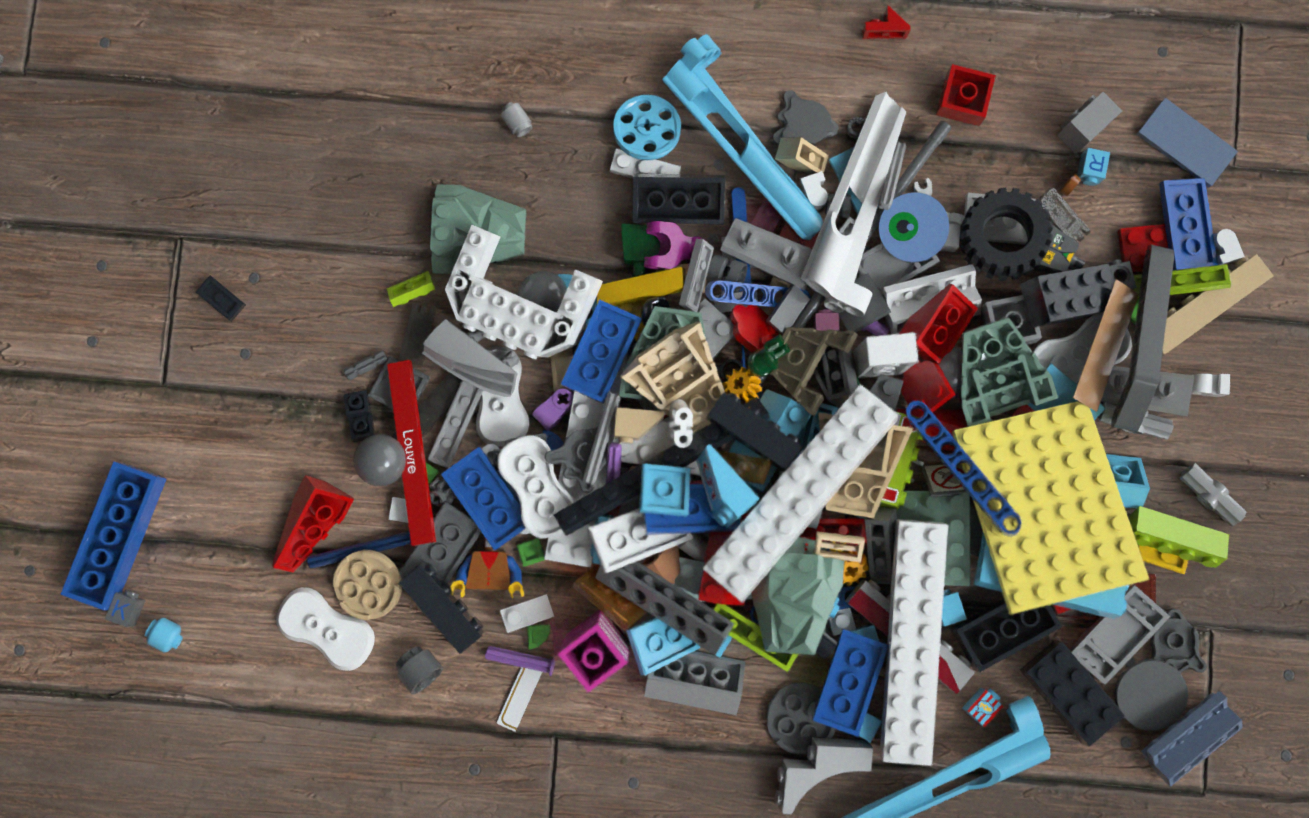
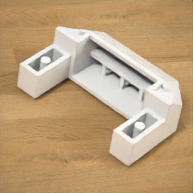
M471 225L445 288L456 320L463 322L462 327L473 332L476 329L484 332L482 336L493 341L496 338L504 341L503 345L510 349L516 350L517 347L525 350L524 355L533 359H537V356L548 358L577 346L588 326L585 322L603 281L575 270L558 312L551 311L492 285L493 282L484 279L500 236Z

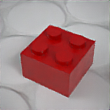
M952 64L946 73L936 115L980 126L986 118L996 75Z

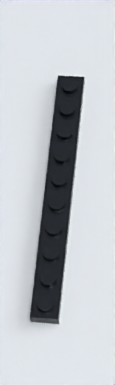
M757 397L744 404L746 408L751 406L759 411L762 419L767 420L770 418L769 412ZM711 423L692 434V442L689 446L681 448L675 444L555 513L554 517L565 536H568L640 494L643 464L685 468L695 462L709 444L716 450L734 438Z

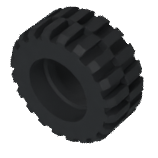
M1006 187L999 188L997 193H994L993 190L986 192L984 198H977L973 206L969 207L961 226L960 241L962 243L960 248L962 253H966L965 260L967 263L975 265L976 272L984 271L987 273L985 277L990 279L994 275L999 276V281H1006L1007 277L1015 280L1019 279L1022 274L1026 276L1031 273L1034 267L1041 263L1052 242L1053 235L1051 232L1053 230V223L1048 221L1050 217L1048 210L1041 209L1043 203L1039 199L1036 201L1031 199L1033 194L1027 191L1025 195L1019 193L1020 189L1013 188L1011 192H1007ZM998 217H1008L1016 220L1026 231V245L1021 250L1015 252H1002L993 248L984 235V228L987 222Z

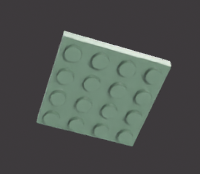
M904 491L907 492L904 506L899 505L897 519L943 522L947 524L944 585L971 586L970 495L968 492L960 495L931 497L929 491ZM875 582L876 584H891V583Z

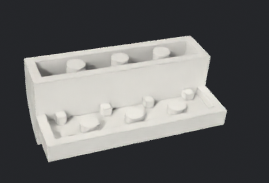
M973 264L884 287V296L882 297L891 310V313L887 314L885 319L888 327L891 328V334H899L909 317L948 284H953L978 308L974 316L981 315L982 299L975 287L976 270Z

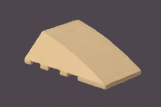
M700 322L673 330L636 356L621 375V378L631 384L640 394L649 399L668 416L671 403L678 399L683 400L692 412V434L711 424L706 417L724 392Z
M818 412L820 431L834 415ZM893 425L828 501L826 510L874 518L913 428Z

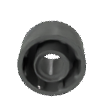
M421 647L410 649L396 663L397 677L412 695L428 687L439 677L444 669L428 649L423 650Z

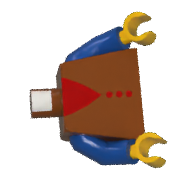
M484 538V551H473L472 555L467 556L458 570L455 582L451 585V595H453L456 589H460L461 597L465 595V585L466 589L509 590L511 598H513L515 591H520L521 597L524 596L521 569L514 557L508 555V552H498V549L494 550L486 538Z

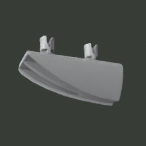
M737 218L733 221L720 249L722 252L791 285H795L802 290L808 286L801 279V276L812 252L811 248Z
M445 319L423 343V355L461 380L479 389L503 397H510L514 392L518 373L512 367L519 363L518 356L515 355L511 358L512 351H510L501 359L497 358L478 343L484 339V336H482L483 331L477 332L476 329L475 332L470 330L468 333H465L452 322Z
M1113 366L1101 402L1118 403L1129 377L1130 368ZM1160 372L1159 383L1148 410L1188 417L1194 375Z

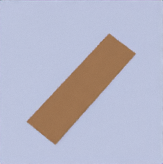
M1117 279L1073 396L1074 399L1096 412L1139 296L1138 293Z

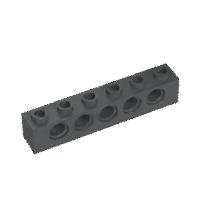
M638 561L608 573H604L601 565L596 575V579L713 655L717 654L734 626L733 622Z

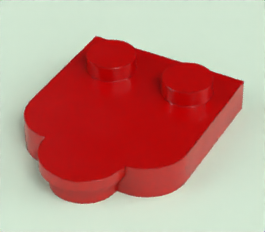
M736 305L732 308L730 320L734 324L733 335L738 342L752 353L763 347L766 341L779 335V333L766 322L769 315L758 306L748 305L745 307L743 305Z
M918 359L917 363L903 373L901 393L908 405L913 401H921L933 413L956 395L940 366L935 362H922ZM921 409L912 411L915 417L921 418L924 414Z

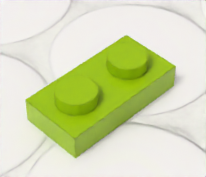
M429 271L387 288L389 300L393 307L406 304L411 299L427 295L435 290Z

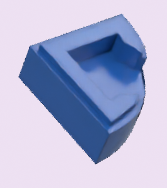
M543 430V433H546V443L550 450H556L564 444L558 435L551 431Z

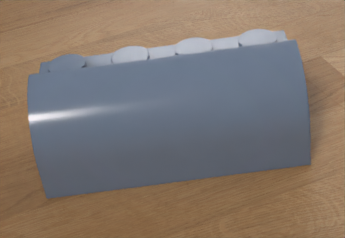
M1218 691L1216 694L1208 695L1201 703L1188 711L1185 716L1171 725L1163 734L1150 742L1141 752L1154 771L1171 787L1242 729V719L1227 706V697L1221 691Z

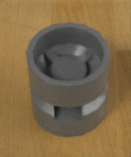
M715 254L710 262L706 280L708 283L711 281L744 283L747 274V264L737 260L730 262L729 258ZM736 287L734 291L738 292L741 288Z

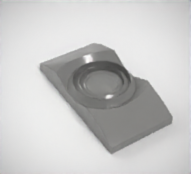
M880 243L862 255L855 280L869 273L879 292L884 296V287L909 281L940 262L937 255H934L922 262H905L891 255L883 243Z
M1134 584L1125 591L1124 600L1127 601V606L1124 614L1115 619L1101 616L1082 633L1070 650L1078 661L1104 685L1170 618L1164 610Z

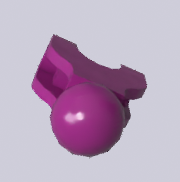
M662 221L648 222L646 232L658 238L660 241V251L657 255L645 257L644 267L664 270L673 269L681 261L690 263L696 239L703 238L685 236L680 227L675 223Z

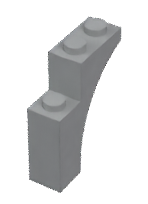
M812 738V744L808 746L807 750L808 760L782 759V766L777 771V779L780 785L779 790L775 792L776 805L779 806L782 814H792L805 793L824 779L844 772L871 771L873 747L867 740Z

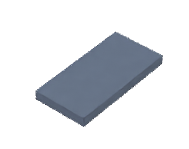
M1167 98L1161 101L1137 132L1139 137L1196 179L1205 178L1208 188L1214 184L1238 152Z

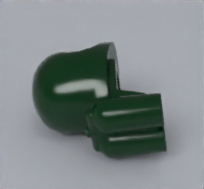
M779 334L766 341L763 347L749 355L747 365L753 375L763 377L779 368L778 359L790 352V348L786 343L784 344L782 336Z

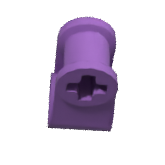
M559 389L532 413V416L549 431L572 408L574 396L567 389ZM561 395L563 397H566L568 395L569 397L567 398V400L569 403L566 405L564 403H561L559 405V397Z

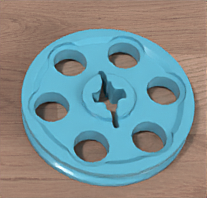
M640 95L633 97L621 105L614 118V137L617 144L626 154L636 159L655 160L664 157L675 148L680 138L681 121L677 110L668 101L658 96ZM642 103H647L651 106V109L643 112L638 107ZM667 111L671 114V118L663 120L659 117V114ZM623 115H630L633 120L626 124L620 118ZM645 124H649L650 131H646L644 128ZM669 131L673 133L674 138L665 140L661 135ZM626 135H632L636 140L631 144H627L623 141V138ZM648 143H652L656 146V149L653 152H646L643 147Z

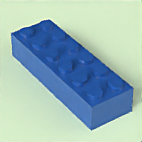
M113 461L60 595L104 611L109 610L115 593L122 592L167 478L125 463Z

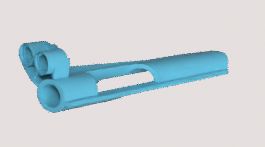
M708 34L703 35L698 40L696 38L689 40L681 49L684 57L679 59L662 81L703 128L710 133L802 239L811 240L821 230L823 225L821 215L773 159L705 69L721 55V49ZM719 113L745 142L746 146L741 155L737 153L706 117L708 114Z
M1026 696L1008 705L1006 712L1009 715L1011 721L1009 724L1013 733L922 781L877 800L842 818H908L970 789L989 787L1050 758V748L1044 736L1043 724L1030 696ZM980 767L990 771V773L937 797H933V788Z

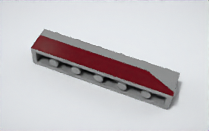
M862 579L844 601L888 637L890 595L884 597L879 592L881 587L872 580L867 582ZM942 640L939 651L938 680L951 691L958 694L975 672L969 668L971 663L961 655L957 658L951 653L953 648Z

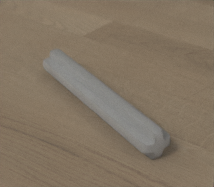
M899 141L896 144L878 204L880 209L889 210L893 202L906 150L905 143H900Z
M609 393L607 395L583 476V482L594 484L620 400V396L617 394Z

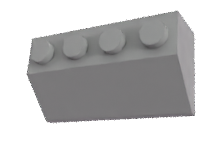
M693 651L649 673L644 697L737 715L742 697L746 661L722 656L719 658L716 655Z

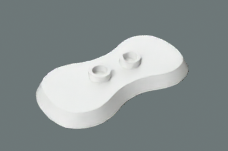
M1104 313L1095 314L1070 336L1047 340L1038 345L1033 352L1039 358L1038 360L1044 369L1052 363L1077 383L1080 380ZM1128 329L1125 332L1114 365L1123 361L1131 351L1132 340Z
M507 347L486 348L499 359L512 351L511 358L517 355L512 349ZM520 359L519 363L512 367L518 374L514 392L510 397L495 395L483 390L479 399L476 429L479 437L488 445L505 446L506 440L524 437L528 432L529 417L520 400L518 388L522 372Z
M524 436L511 441L500 451L498 456L499 472L515 489L519 497L521 517L525 528L532 535L539 538L553 537L563 532L554 514L573 504L574 500L557 481L553 464H548L545 461V454L551 451L547 443L536 436Z
M302 587L297 588L286 596L279 607L276 622L280 632L290 640L307 643L316 647L328 662L337 669L344 671L357 669L365 662L373 649L375 636L371 626L365 620L335 611L316 590Z

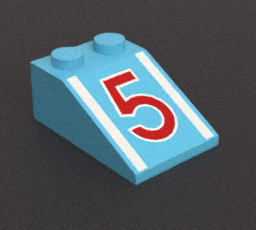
M709 444L696 462L711 511L714 513L713 516L720 525H724L728 529L759 498Z

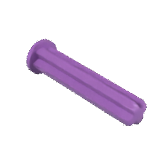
M612 442L608 446L606 484L620 476L622 455L620 443Z
M488 646L485 653V659L549 673V676L553 674L556 658L551 660Z

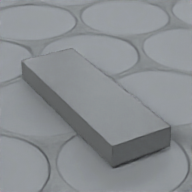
M696 239L679 302V305L692 312L698 311L714 247L703 239Z

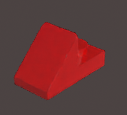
M887 5L884 12V22L879 19L865 22L862 30V39H907L911 26Z

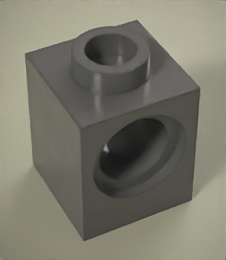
M1115 260L1107 263L1109 264L1114 283L1116 281L1114 272L1121 276V283L1132 290L1137 288L1130 261L1121 263V260Z

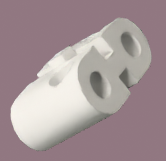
M678 399L670 405L669 417L671 420H669V432L676 445L684 448L692 442V412L683 400Z

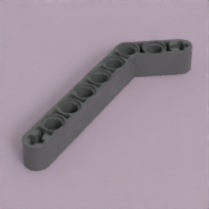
M1150 244L1146 250L1129 377L1114 410L1111 422L1112 427L1137 432L1157 389L1174 262L1173 249Z

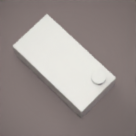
M915 333L866 337L853 351L855 373L858 379L879 377L881 374L885 376L901 375L917 363Z

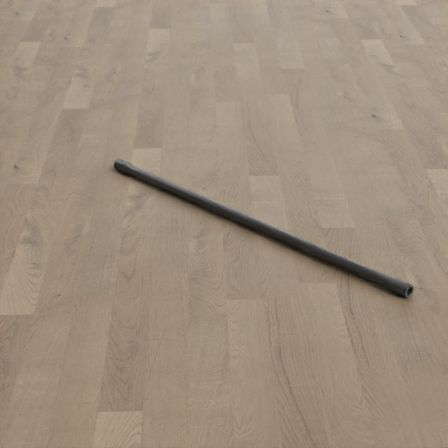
M940 121L930 134L925 145L899 178L893 200L902 195L936 147L942 143L952 128L948 123ZM877 208L867 241L879 226L884 208ZM815 292L791 327L804 328L824 301L825 296ZM768 375L759 377L761 379V383L759 384L760 386L768 377ZM690 474V481L694 479L695 475Z

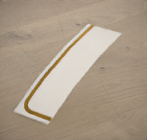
M521 667L497 724L516 732L542 672Z

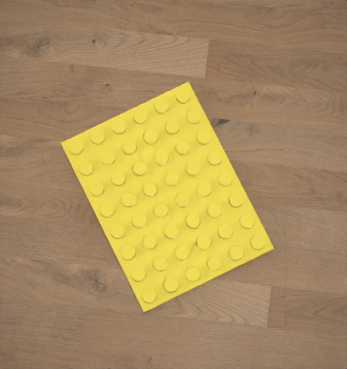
M1077 401L952 432L953 438L1020 516L1022 521L1020 532L1013 537L1004 536L974 501L1009 615L1149 580L1089 407ZM962 463L964 472L967 473L970 467L966 463ZM980 481L974 482L971 486L975 492H982L986 488L984 483ZM991 500L987 503V507L991 511H998L1001 508V504L997 500ZM1006 519L1003 522V526L1007 530H1014L1017 527V523L1013 519Z

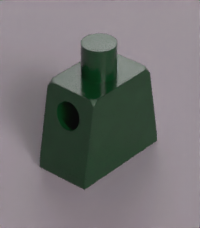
M622 223L624 263L633 265V277L646 275L647 268L644 267V258L652 257L659 253L660 241L656 236L647 234V225Z

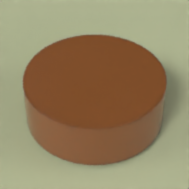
M1073 174L1060 189V192L1067 197L1081 181V178Z

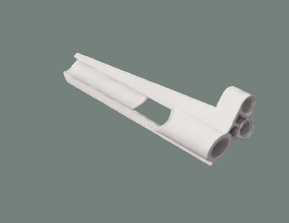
M887 92L876 95L801 276V279L813 290L825 296L824 306L839 313L846 310L848 313L858 317L865 315L872 292L855 284L854 281L906 114L903 107H900L890 98ZM850 187L854 195L862 203L851 234L845 236L837 230L835 220Z

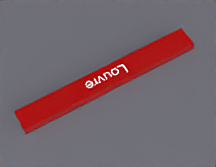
M404 360L387 364L397 441L403 446L406 455V465L402 473L411 546L435 543L436 535L412 361Z

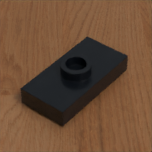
M211 275L195 292L231 322L246 306L243 301Z

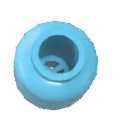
M160 618L158 621L153 620L145 633L147 644L164 653L170 651L171 648L177 649L183 639V636L180 635L181 626L166 618Z

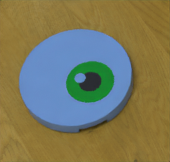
M907 193L898 196L893 200L889 210L884 209L879 222V235L884 247L895 258L905 262H922L933 257L945 245L949 234V219L944 207L935 198L923 193Z

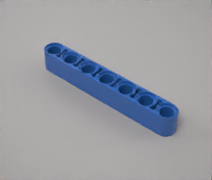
M921 401L911 402L906 409L909 423L1004 536L1013 537L1017 535L1022 525L1020 516L930 409ZM915 409H921L924 414L921 418L916 419L911 416V412ZM929 427H936L939 433L931 437L926 434V430ZM944 445H951L955 450L952 454L945 455L941 452V448ZM960 463H966L969 465L970 470L962 474L956 470V467ZM980 481L984 483L986 488L982 492H975L971 486L974 482ZM991 500H997L1000 502L1001 508L998 511H991L987 507V503ZM1006 519H1013L1016 521L1017 527L1014 530H1007L1004 528L1003 522Z

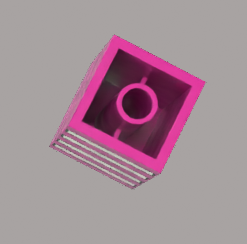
M601 607L565 635L558 655L589 693L627 664L631 644L605 609Z

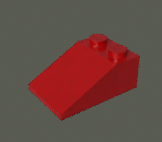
M948 284L909 317L899 334L915 333L917 355L923 360L939 364L944 356L953 349L978 308L953 284Z

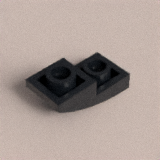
M362 390L343 394L346 416L349 419L351 440L353 442L363 441L365 438L375 435L367 391Z

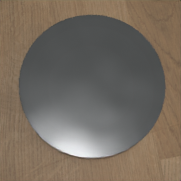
M1144 659L1121 673L1115 686V702L1125 715L1124 718L1132 725L1144 730H1160L1169 727L1181 717L1187 706L1188 689L1183 676L1170 664L1157 659Z
M804 682L788 684L778 690L768 704L766 723L769 733L781 748L790 753L805 755L807 754L808 746L812 744V738H832L836 730L812 720L822 689L813 684Z

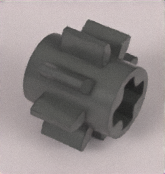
M436 478L430 484V499L434 505L442 506L446 501L451 504L455 500L456 495L445 479L440 481Z

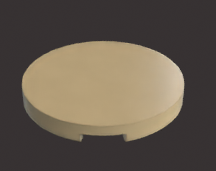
M360 550L345 557L334 572L333 587L340 602L339 605L348 614L358 619L370 620L386 615L396 606L402 592V587L399 584L401 576L397 567L387 556L377 551Z

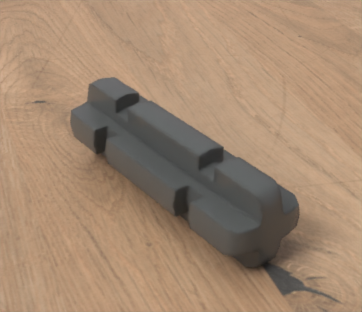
M380 350L374 353L373 357L370 355L356 362L355 366L351 365L345 368V376L347 379L352 380L358 377V374L362 375L376 368L378 364L386 363L388 358L385 352Z

